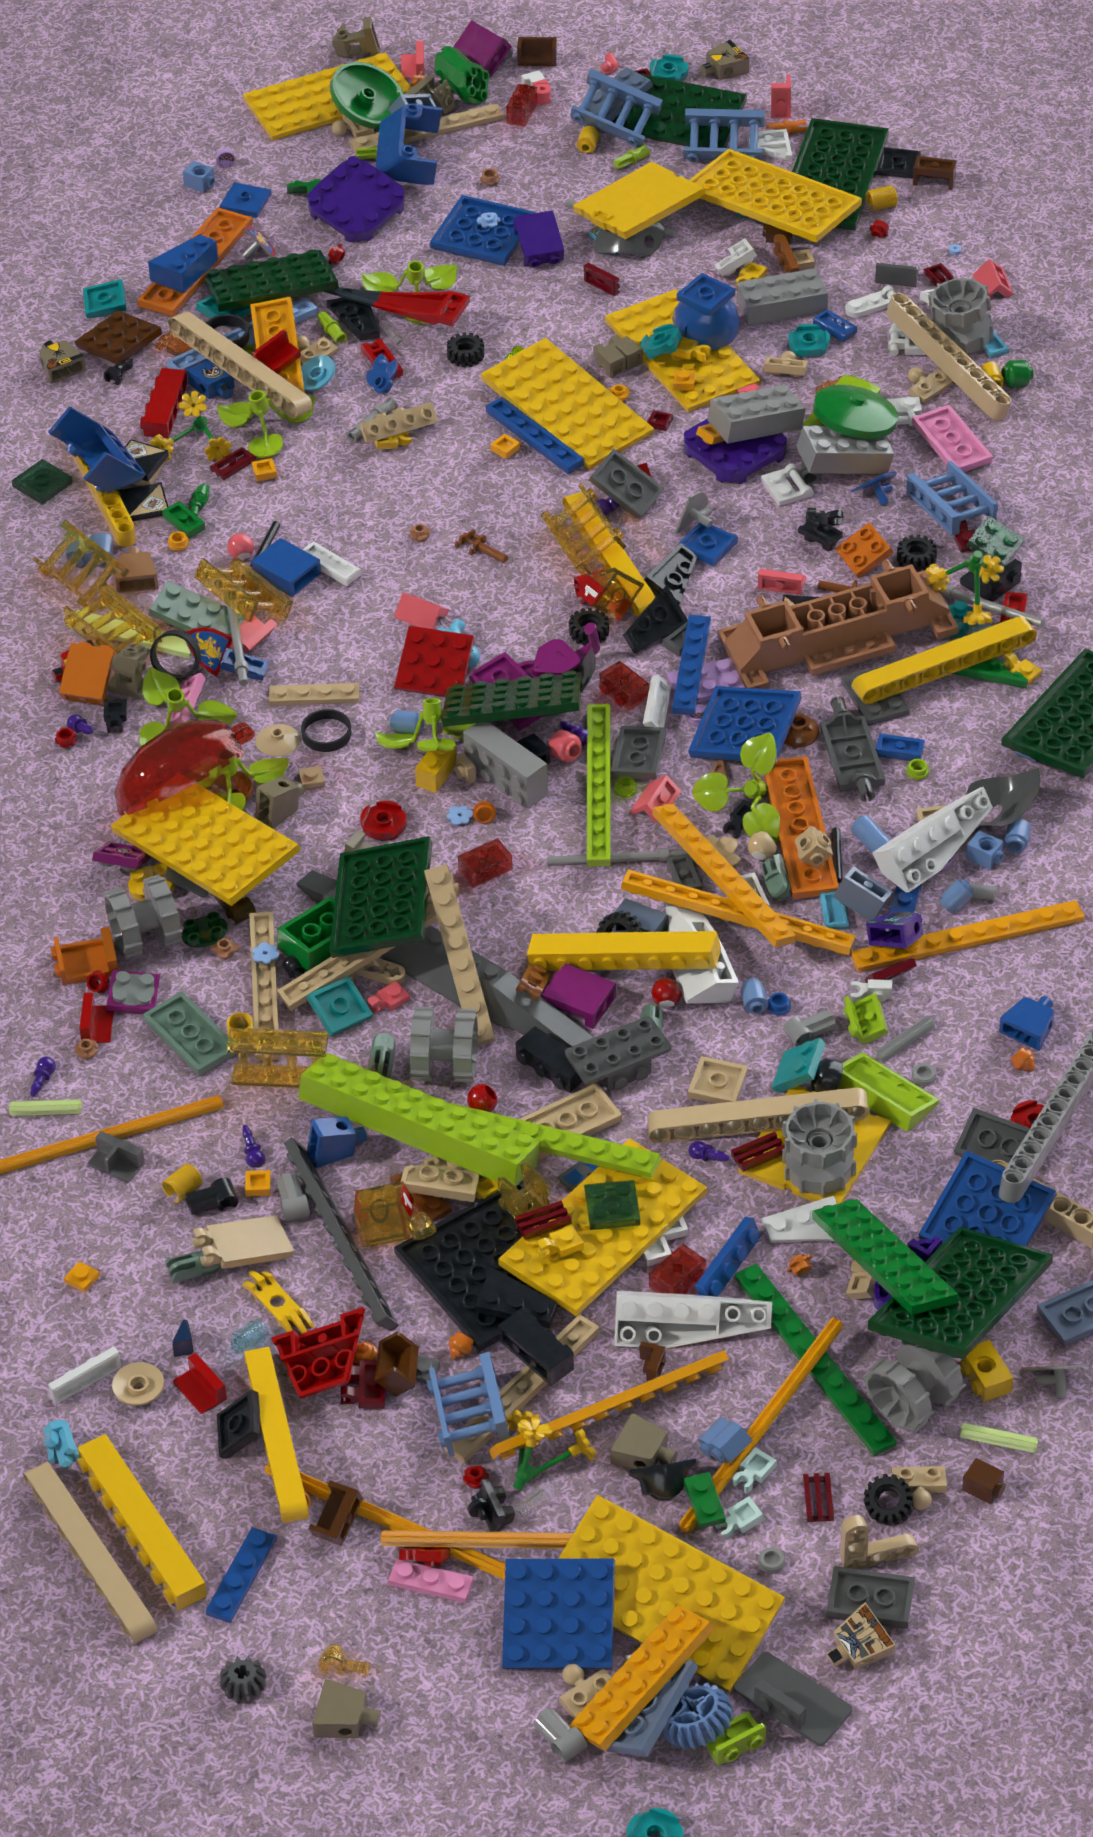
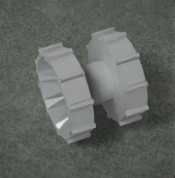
M954 277V279L942 284L937 283V287L932 294L928 295L932 320L936 319L935 324L968 356L981 349L985 350V345L989 343L990 339H994L990 313L986 314L987 311L991 310L988 286L982 285L974 277L971 279Z
M160 874L143 879L145 900L131 904L125 889L122 890L121 887L103 892L107 920L121 955L125 956V959L143 954L141 933L155 929L160 942L165 947L182 942L183 931L181 929L179 913L172 892L165 878H162Z
M415 1007L410 1034V1074L412 1075V1080L431 1081L434 1060L453 1061L455 1082L473 1083L476 1074L479 1035L476 1009H458L455 1017V1029H437L434 1008Z
M817 1099L800 1107L794 1106V1111L790 1114L788 1120L783 1121L782 1134L786 1136L785 1149L782 1150V1162L786 1164L785 1180H790L799 1189L800 1193L821 1194V1197H825V1194L839 1189L845 1190V1185L851 1176L856 1175V1161L853 1160L854 1148L857 1147V1133H854L855 1117L849 1116L845 1110L839 1107V1103L834 1105L827 1102H818Z
M902 1341L900 1342L901 1347L894 1352L897 1360L894 1362L881 1358L869 1368L870 1373L863 1380L866 1382L869 1394L867 1397L872 1400L881 1415L900 1430H912L913 1433H916L928 1422V1418L935 1413L931 1407L932 1402L943 1404L946 1407L960 1395L958 1392L966 1385L963 1383L960 1371L961 1366L957 1365L954 1358L944 1353L930 1351L924 1347Z

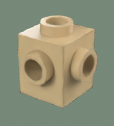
M810 826L795 839L798 857L804 864L818 868L833 855L830 846L831 841L827 834L813 826Z

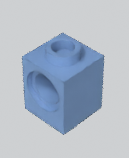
M193 161L182 171L184 186L204 193L215 184L214 169L207 165Z
M979 830L967 844L966 859L991 870L995 864L999 865L1004 858V841Z

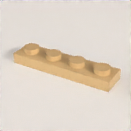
M359 683L274 685L269 688V706L359 703L360 701Z

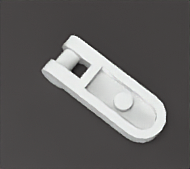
M888 285L882 291L851 300L845 305V313L850 317L858 318L886 309L895 290L892 286Z

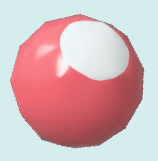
M237 533L228 540L227 551L235 560H245L253 554L254 542L249 536Z

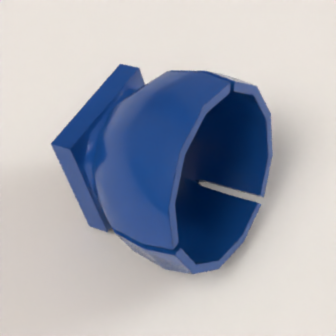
M701 273L677 293V301L679 303L674 309L672 319L674 327L676 328L677 326L682 337L699 341V346L708 345L711 347V350H718L732 343L738 334L740 325L736 305L731 300L735 296V288Z

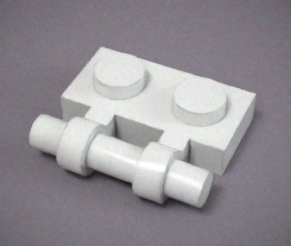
M895 323L891 325L889 329V338L891 340L888 343V349L892 356L898 355L900 349H905V355H925Z
M919 397L887 399L895 407L898 414L896 427L897 425L904 424L913 426L912 417L922 414Z

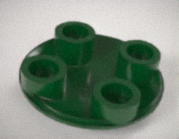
M211 912L207 916L197 919H188L183 923L182 940L190 947H207L217 943L226 935L228 925L224 919L220 918L217 912Z

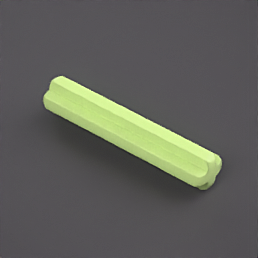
M80 1099L12 1101L9 1104L11 1116L80 1114L82 1112V1101Z
M962 1423L960 1437L964 1439L1035 1453L1038 1447V1439L1036 1437L968 1423Z

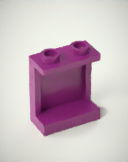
M471 20L453 47L459 49L471 62L481 65L484 70H487L490 78L512 46L500 36Z
M565 963L560 971L555 972L552 982L548 987H544L540 996L555 1007L585 1018V1026L594 1029L616 998V983Z

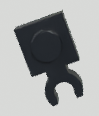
M127 699L104 700L103 716L108 733H111V728L114 726L119 727V731L123 732V721H127Z
M744 799L730 814L731 821L723 826L725 834L729 830H735L732 834L733 838L740 837L741 830L744 828L743 816L752 811L751 803Z

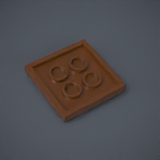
M118 310L104 321L98 323L93 329L84 333L75 341V344L78 348L120 365L163 333L160 326Z

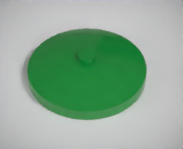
M350 62L340 66L330 81L332 100L341 113L351 121L373 129H379L380 122L391 115L388 108L400 95H404L401 87L391 75L377 66L364 62Z
M852 385L827 386L817 392L813 402V412L824 425L850 437L861 439L885 437L894 431L898 420L895 407L887 399L862 387Z

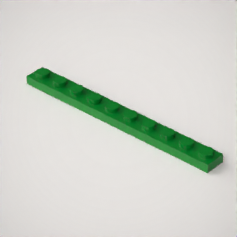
M757 1263L735 1273L736 1281L751 1300L772 1302L771 1325L797 1359L800 1360L816 1338ZM825 1351L809 1373L873 1456L896 1446L895 1438Z

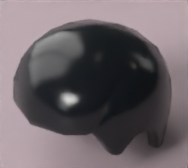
M833 1059L821 1060L814 1080H811L813 1090L815 1092L837 1090L842 1078L843 1064Z

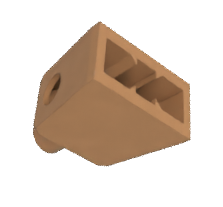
M134 547L129 549L128 554L119 555L115 573L117 593L159 589L157 572L149 552H141L139 548Z

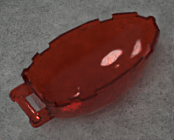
M216 719L190 720L165 729L141 746L123 767L114 791L119 815H124L123 811H126L129 815L148 807L147 802L155 798L159 802L209 777L208 771L221 765L223 769L231 764L228 759L235 755L239 758L245 754L241 745L253 739L255 735L254 730L245 722H240L230 727L228 723Z

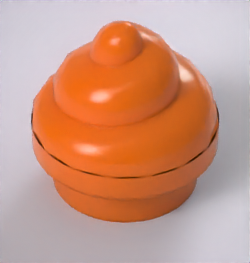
M489 801L478 802L473 808L474 819L482 824L490 823L496 816L495 806Z
M1024 1046L1010 1059L1016 1070H1035L1033 1052L1030 1049L1027 1050Z
M456 1332L454 1336H451L448 1346L452 1359L456 1360L458 1357L461 1358L469 1355L473 1350L472 1345L474 1341L460 1332Z
M370 1342L358 1343L354 1362L360 1365V1360L376 1361L378 1351L375 1345Z

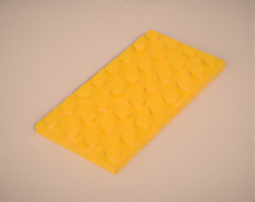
M386 52L354 61L369 63L387 72L399 84L403 94L411 89V86ZM340 66L324 69L320 72L307 74L303 77L290 79L275 85H269L258 90H252L244 93L243 99L272 141L328 125L337 120H343V115L336 107L330 94V81Z
M727 149L690 179V181L704 187L705 195L700 199L816 243L862 205V198L732 149Z
M678 290L668 291L605 315V321L621 339L628 336L641 347L642 339L646 335L650 337L654 334L652 330L665 324H673L674 309L679 303L677 301ZM729 345L718 350H711L710 355L706 354L705 362L697 360L696 357L688 360L667 353L658 355L653 359H648L643 351L644 365L688 413L709 405L712 398L737 394V389L755 383L757 386L760 385V379ZM674 370H695V389L673 390Z
M546 337L481 373V380L496 393L583 457V466L588 470L602 463L613 448L620 453L654 433V428Z
M179 772L110 825L113 833L231 906L300 852L299 845Z
M630 1138L623 1144L649 1151ZM664 1159L661 1160L652 1179L599 1166L562 1200L564 1208L567 1209L568 1215L572 1218V1224L528 1240L522 1237L499 1258V1266L546 1297L557 1302L558 1305L577 1317L707 1194V1187ZM571 1225L584 1242L583 1250L562 1258L558 1253H555L546 1259H541L537 1253V1250L540 1249L537 1241L549 1238L550 1233Z
M596 1495L558 1558H614V1629L640 1644H643L651 1632L661 1624L669 1612L677 1605L710 1621L715 1630L688 1660H693L698 1666L695 1672L696 1675L729 1693L734 1689V1684L742 1676L785 1602L784 1596L599 1495Z

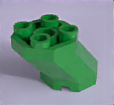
M443 46L442 52H438L435 55L434 71L436 75L441 77V80H439L440 84L446 79L451 89L466 103L479 105L482 101H486L488 98V71L484 70L481 65L471 62L459 49Z

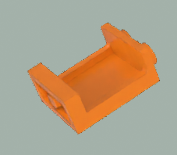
M80 641L78 644L71 643L59 689L60 696L64 700L104 706V700L109 699L106 696V690L112 670V660L117 654L115 650L108 645L96 647Z
M110 926L100 928L102 938L64 945L59 944L58 937L53 938L55 946L50 947L53 961H58V963L54 964L56 978L61 977L62 985L87 981L88 976L96 970L106 973L108 977L112 975V969L118 970Z

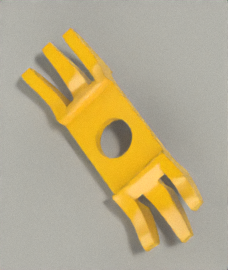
M255 1271L248 1272V1275L257 1283L260 1290L258 1291L256 1284L250 1281H245L242 1285L264 1305L286 1332L293 1330L288 1320L301 1333L307 1332L300 1317L310 1328L314 1327L313 1322L303 1307L300 1308L276 1282L272 1274L266 1271L260 1272L261 1275ZM276 1297H281L285 1300V1303L280 1307H274L270 1304L271 1300Z

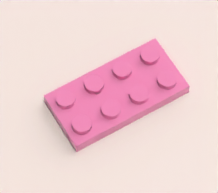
M950 405L912 417L913 426L946 465L949 461H952L963 472H967L992 463V454Z

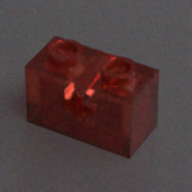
M528 84L517 85L506 106L507 124L526 127L537 106L536 86Z
M620 660L599 673V688L601 692L605 695L609 694L614 698L618 706H624L630 711L647 700L649 683Z
M498 838L457 856L458 871L472 888L513 870L512 854Z
M682 1244L649 1272V1288L656 1293L687 1295L689 1288L697 1283L706 1271V1259L685 1244Z

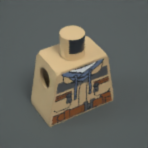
M865 1602L833 1632L834 1641L838 1646L827 1652L826 1656L834 1667L848 1659L856 1670L896 1653V1647Z

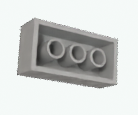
M816 268L737 282V302L748 325L819 313L828 308V292Z
M778 385L776 387L712 398L708 421L728 444L800 430L803 426L806 408L786 385Z
M803 426L796 445L809 473L882 474L889 472L895 455L886 436L877 439L855 438L838 433L827 426Z
M489 722L476 723L463 732L464 753L476 766V771L481 774L485 781H491L500 792H506L518 805L523 804L527 808H530L548 795L547 763Z

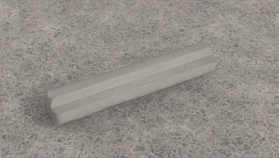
M925 1016L876 1050L878 1059L883 1062L887 1061L935 1027L934 1019L930 1016Z

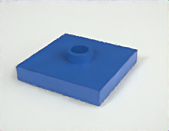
M234 182L220 204V208L257 218L272 194L271 189Z
M699 523L677 546L682 543L698 555V560L714 567L738 543V536L713 525L708 528Z

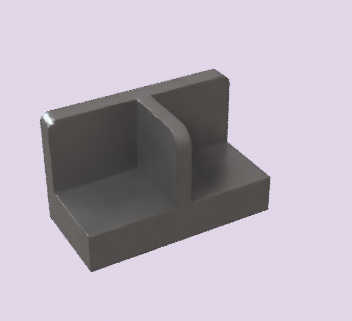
M100 1131L96 1136L98 1151L89 1160L88 1166L129 1183L145 1163L143 1149Z

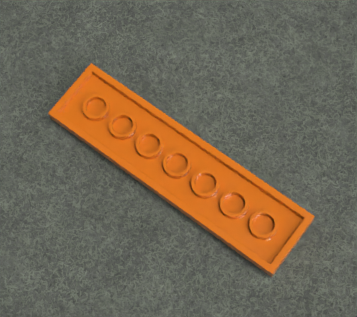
M217 207L191 238L200 234L216 240L218 261L185 293L152 282L137 300L138 307L174 317L204 282V276L208 271L218 266L246 233L244 229L247 226H252V217Z
M808 757L777 759L774 768L767 775H764V779L767 785L770 804L778 810L780 816L779 844L791 886L792 900L819 897L821 893L835 892L839 885L832 856L818 868H815L809 864H804L799 859L795 839L810 826L826 834Z

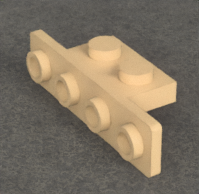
M429 402L406 410L401 407L391 411L392 414L386 415V412L374 416V419L362 422L359 426L365 443L368 444L437 423L438 418L433 404Z

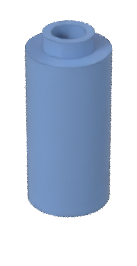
M867 815L859 817L851 827V832L871 853L891 840Z

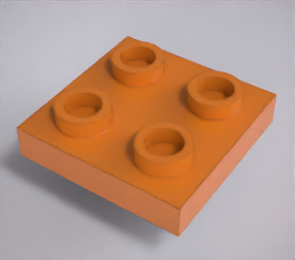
M870 522L835 548L858 578L867 574L894 553Z

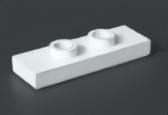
M314 541L302 549L320 559L321 572L345 586H348L361 576L360 568Z
M658 674L651 677L643 720L645 727L665 726L671 687Z
M113 1346L49 1383L48 1387L52 1401L58 1404L121 1368L119 1351Z

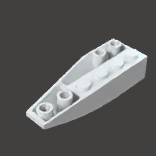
M980 787L941 808L872 852L881 873L907 893L941 871L993 808L984 787Z
M665 902L668 932L714 931L703 914ZM722 944L716 969H672L686 1003L730 1002L739 983Z
M616 1291L614 1346L639 1347L641 1342L656 1343L667 1349L770 1329L772 1302L686 1294Z

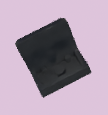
M1014 559L1004 566V571L997 573L1000 577L997 582L990 578L989 583L986 584L982 582V577H980V597L994 602L1005 592L1019 584L1022 576V562ZM969 571L960 578V584L975 593L974 573Z

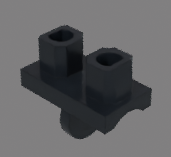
M823 515L817 519L811 516L804 525L798 527V533L804 535L805 540L820 543L826 551H831L836 546L837 541L843 537V532L828 525V518Z
M483 1479L480 1482V1491L471 1497L472 1502L468 1505L467 1510L470 1516L485 1520L490 1532H498L501 1525L513 1522L515 1511L510 1505H500L506 1499V1492L503 1486H492L489 1479Z

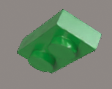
M180 501L162 510L163 518L177 530L184 532L188 538L206 529L205 522Z
M710 1472L684 1478L683 1484L699 1529L725 1523L726 1516Z

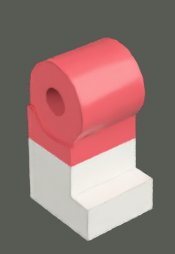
M539 70L521 75L522 89L525 92L530 91L537 104L544 105L551 101V87Z

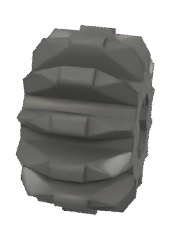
M249 1655L245 1660H241L237 1656L234 1663L227 1661L226 1668L221 1669L220 1687L222 1691H225L227 1699L234 1697L237 1704L242 1697H245V1700L249 1703L251 1700L250 1695L259 1698L260 1690H265L266 1671L264 1668H261L259 1660L252 1662Z

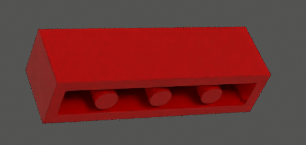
M161 368L159 376L155 378V388L151 389L150 402L146 403L145 416H142L140 420V428L143 429L144 436L155 437L160 434L163 438L169 439L179 411V403L182 402V396L185 394L188 385L186 370Z

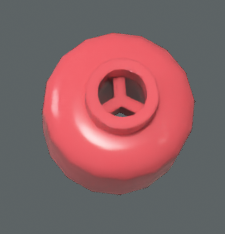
M566 730L556 731L549 739L550 755L562 762L569 763L574 761L581 753L579 737Z

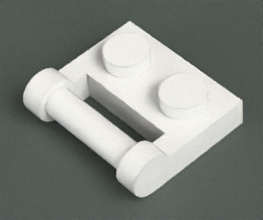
M793 463L788 464L785 469L761 475L762 483L778 506L814 495L813 489L804 482L798 473L797 466ZM791 476L800 491L795 492L786 477Z

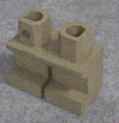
M616 335L609 340V345L604 346L599 343L593 347V355L597 359V365L599 367L602 366L610 378L625 372L626 369L629 370L643 363V349L628 336L621 339Z

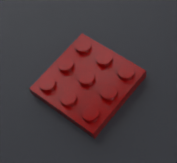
M408 626L394 685L395 690L445 697L447 688H450V686L455 684L464 685L475 640L474 635Z

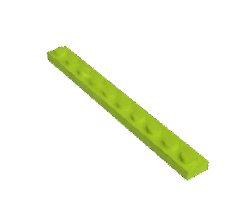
M587 704V867L611 866L610 704Z
M450 1103L540 1140V1152L652 1179L662 1160L659 1153Z

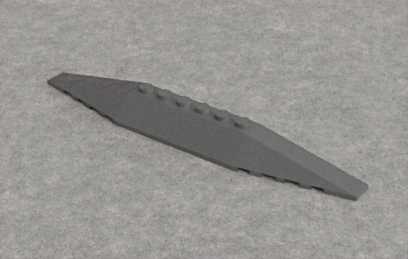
M313 870L296 883L300 889L317 903L330 896L335 898L337 880ZM430 925L425 928L424 941L396 946L379 957L380 959L403 966L405 974L461 1007L441 931ZM471 950L490 1020L495 1022L496 1025L516 1030L522 1035H525L536 1026L568 1048L594 1038L541 996L535 1001L526 992L523 991L521 993L515 990L520 980L505 969Z

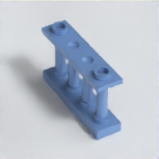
M590 69L586 84H589L590 87L580 107L572 106L570 116L579 123L584 122L621 138L631 146L644 145L645 136L641 135L650 114H659L663 100ZM600 89L607 92L608 95L598 115L588 112L587 109L596 91ZM618 97L625 100L626 103L616 123L605 119L614 99ZM636 105L643 108L644 111L634 131L623 127L632 106Z
M685 109L686 125L691 126L690 147H683L684 159L690 162L715 160L727 149H732L763 161V149H757L758 128L765 127V110ZM699 126H711L710 148L698 147ZM720 126L731 127L729 148H718V130ZM738 127H750L749 149L737 148Z
M949 461L947 464V474L924 481L915 473L907 475L906 493L951 536L959 534L961 521L982 514L991 522H996L997 502L952 461ZM947 482H951L954 485L939 491L931 489ZM957 493L964 495V497L949 502L942 499ZM971 503L975 506V508L960 513L954 510Z
M489 1352L479 1354L481 1365L477 1366V1369L439 1380L434 1367L429 1368L431 1379L427 1380L430 1395H435L442 1432H438V1438L441 1448L447 1447L449 1457L455 1456L452 1442L491 1431L493 1434L498 1433L500 1442L510 1439L498 1381ZM478 1379L481 1381L485 1380L484 1383H481L480 1387L442 1397V1389ZM483 1396L485 1399L489 1398V1400L485 1401V1404L449 1414L445 1412V1407ZM485 1414L493 1415L492 1418H489L488 1422L452 1432L449 1431V1424Z

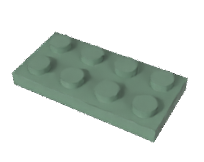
M167 581L149 609L148 615L184 631L193 628L209 627L227 635L231 634L227 606L170 581ZM237 611L240 625L248 616Z
M183 992L176 994L143 1014V1021L198 1076L203 1075L238 1054V1047Z

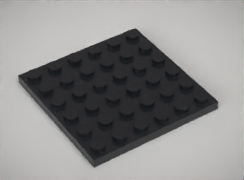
M523 1181L514 1189L504 1186L490 1196L480 1199L394 1247L396 1256L463 1334L474 1341L473 1345L479 1352L499 1341L498 1325L506 1320L476 1312L475 1306L490 1267L537 1291L499 1266V1258L523 1237L515 1223V1217L545 1206Z

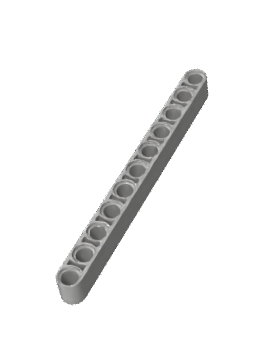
M1093 1031L1085 1040L1003 1171L999 1189V1197L1003 1201L1016 1203L1022 1198L1093 1083Z

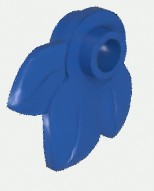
M380 354L373 362V369L367 371V382L370 386L374 387L377 393H388L393 385L392 378L397 372V360L388 363L387 358Z

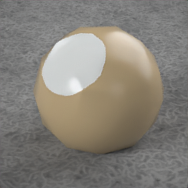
M765 831L754 833L747 845L750 855L757 860L771 858L777 849L775 842Z

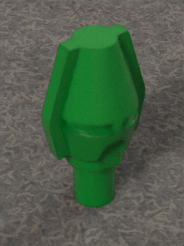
M200 484L191 495L189 506L196 516H198L199 510H202L209 499V485Z

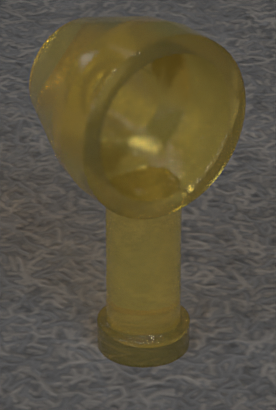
M418 1212L411 1217L408 1215L405 1218V1224L410 1227L412 1238L415 1240L427 1238L436 1232L435 1224L425 1212Z
M331 1644L321 1654L318 1667L323 1673H329L327 1665L340 1666L335 1674H342L347 1670L363 1673L368 1676L371 1662L365 1663L346 1659L343 1648L337 1644Z

